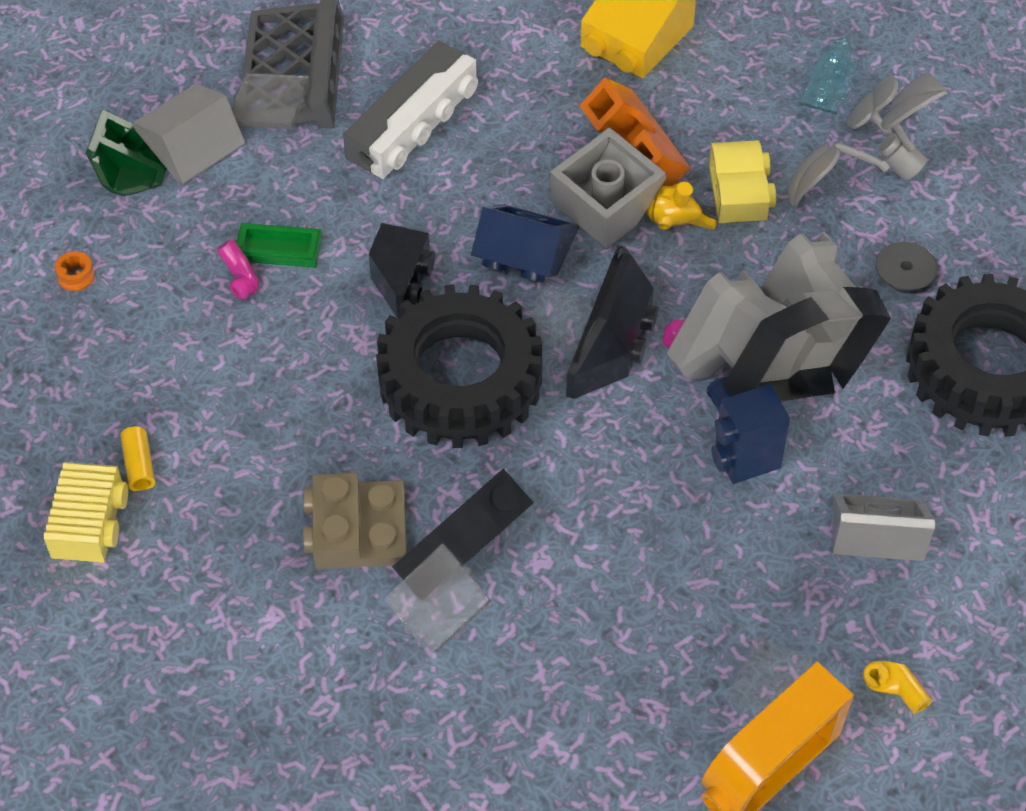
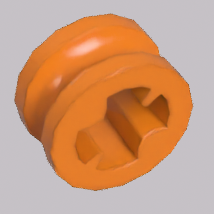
M71 251L65 253L55 262L54 269L59 285L66 290H83L91 285L94 280L95 272L91 259L83 252ZM81 267L82 272L76 270V275H68V270L73 272V268Z

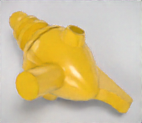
M680 182L672 186H661L646 210L650 220L655 221L663 230L686 223L715 230L717 225L715 219L709 218L702 213L699 204L691 197L693 187L688 182Z

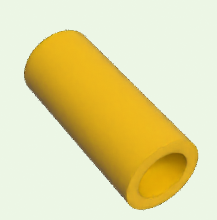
M138 426L126 428L121 432L120 438L129 489L136 492L153 488L155 486V477L147 431Z

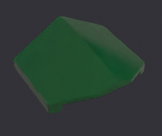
M102 109L85 152L101 185L109 192L121 196L160 187L167 168L133 128L132 123Z

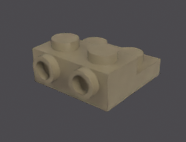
M358 472L313 475V487L304 488L305 515H313V526H304L303 537L305 554L313 553L315 569L394 565L407 554L404 480L359 482Z

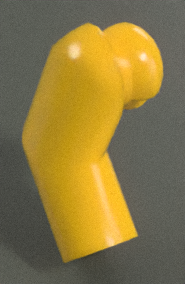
M872 661L864 667L863 679L871 690L900 696L913 714L926 709L933 702L910 669L904 664Z

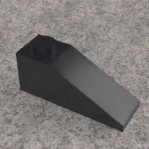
M503 468L395 563L392 568L420 599L425 600L534 502Z

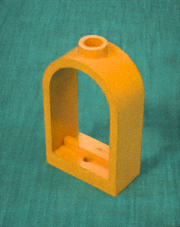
M818 661L813 664L739 731L710 764L701 781V786L706 790L701 797L710 811H758L840 736L854 694Z

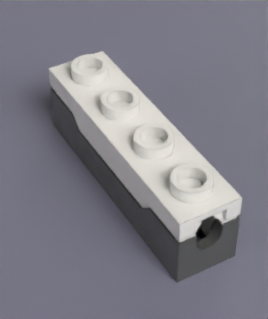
M438 40L343 133L345 158L382 179L393 169H400L404 165L408 154L417 145H424L429 139L431 131L441 121L446 122L452 116L455 106L463 98L468 99L474 94L478 85L476 59L463 55L462 52Z

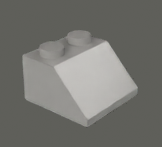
M609 127L550 171L551 202L607 249L637 226L666 180V173Z

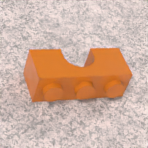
M604 77L579 105L598 132L603 133L610 127L666 173V180L662 186L676 184L690 170V166L632 89Z

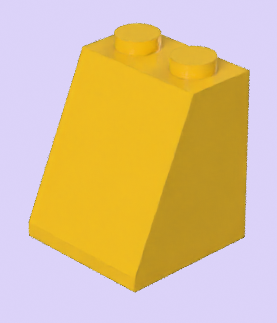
M594 0L581 20L580 47L584 48L592 56H600L614 63L623 72H631L644 78L694 26L696 0Z

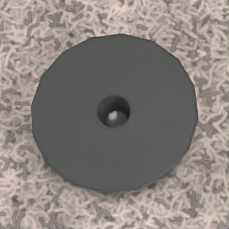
M898 242L892 243L880 251L876 257L875 267L879 277L886 284L899 290L914 291L921 290L933 282L937 276L938 265L934 256L926 248L915 243Z

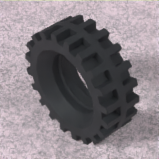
M983 274L981 283H972L969 276L960 277L956 289L953 290L947 283L943 284L938 288L936 299L928 296L923 302L921 313L917 314L906 356V362L910 363L907 374L910 383L919 382L916 396L921 402L932 399L935 402L932 411L935 416L940 419L948 413L956 418L955 428L964 430L967 423L979 426V435L989 436L992 428H1002L1005 437L1015 436L1019 425L1024 424L1026 427V371L1011 375L987 373L971 366L959 355L955 347V338L965 329L979 326L1001 329L1017 336L1026 344V290L1017 287L1018 278L1009 276L1007 284L996 283L993 274Z
M454 284L444 285L445 294L433 296L429 289L420 292L421 302L413 305L406 300L400 304L401 318L398 319L389 315L385 321L386 335L379 334L377 339L378 354H376L380 396L383 404L388 403L389 416L394 422L400 419L405 420V430L413 437L419 430L427 432V443L436 446L441 437L452 439L453 448H463V439L476 438L478 446L488 444V434L497 431L502 438L511 434V422L515 419L523 424L529 418V405H537L539 386H542L541 336H536V323L533 318L530 317L522 320V306L515 301L507 307L503 304V293L494 290L490 297L482 296L477 285H469L468 293H455ZM452 337L474 338L489 344L498 353L500 365L496 372L481 382L467 386H452L430 379L420 367V357L426 349L438 341Z

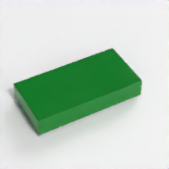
M241 223L236 243L250 263L316 268L322 241V229Z

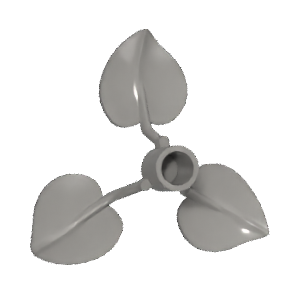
M923 73L911 81L895 97L898 90V81L892 75L887 76L875 87L874 91L866 94L855 105L847 119V125L851 129H857L872 117L874 122L887 136L878 149L882 154L881 159L839 142L831 147L823 144L808 155L794 171L788 189L791 205L797 209V205L804 194L834 167L841 152L876 165L883 172L891 168L904 181L914 177L925 165L927 157L909 140L900 122L932 101L948 95L947 90L932 74ZM892 101V108L888 110L882 119L879 110Z

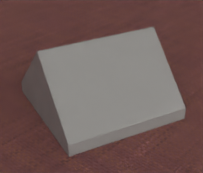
M197 83L133 123V128L181 185H184L245 145L226 95Z
M833 493L832 554L916 561L925 560L935 529V518L923 500Z

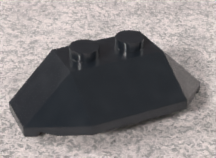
M616 246L592 312L568 369L566 397L575 399L629 376L633 362L638 364L642 362L647 344V339L642 337L645 330L653 331L659 307L652 305L653 286L624 246Z

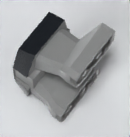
M821 232L818 237L819 242H811L802 233L786 244L761 289L745 270H742L739 274L740 280L730 281L723 272H719L708 280L667 351V355L686 379L710 377L728 363L732 370L722 386L733 396L767 384H771L780 401L834 394L836 392L832 373L842 389H844L876 343L891 317L877 290L856 287L837 265L838 247L825 232Z

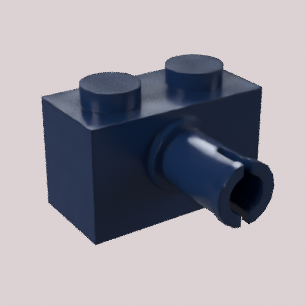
M722 377L710 383L706 392L719 413V418L715 420L716 442L715 446L711 448L713 461L719 471L725 470L732 484L781 469L790 417L771 384H767L733 396L722 386L727 378Z

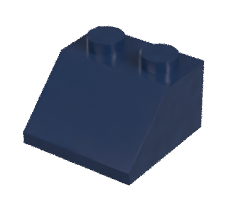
M506 204L482 207L471 256L482 258L481 265L500 271H506L507 266L522 270L521 277L544 282L545 277L558 275L579 229V225Z

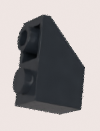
M381 223L369 251L370 274L372 281L396 317L400 319V304L406 300L413 305L420 303V292L423 291L421 280L423 275H431L435 263V252L430 251L429 233Z

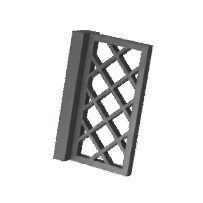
M320 0V3L251 11L237 115L239 127H264L316 121L318 128H334L344 28V15L339 0ZM315 17V20L304 29L296 25L302 19ZM260 23H279L268 33L260 30ZM288 30L295 34L294 37L283 45L276 41ZM304 42L312 46L301 56L293 52ZM268 46L276 50L264 60L256 56L257 53ZM285 57L292 61L281 72L273 68ZM302 69L309 73L298 84L290 80L291 77ZM265 73L272 77L261 88L253 84L254 80ZM281 85L289 89L278 100L269 96ZM298 97L306 101V108L290 110L286 108ZM261 101L269 105L261 113L249 114V109Z

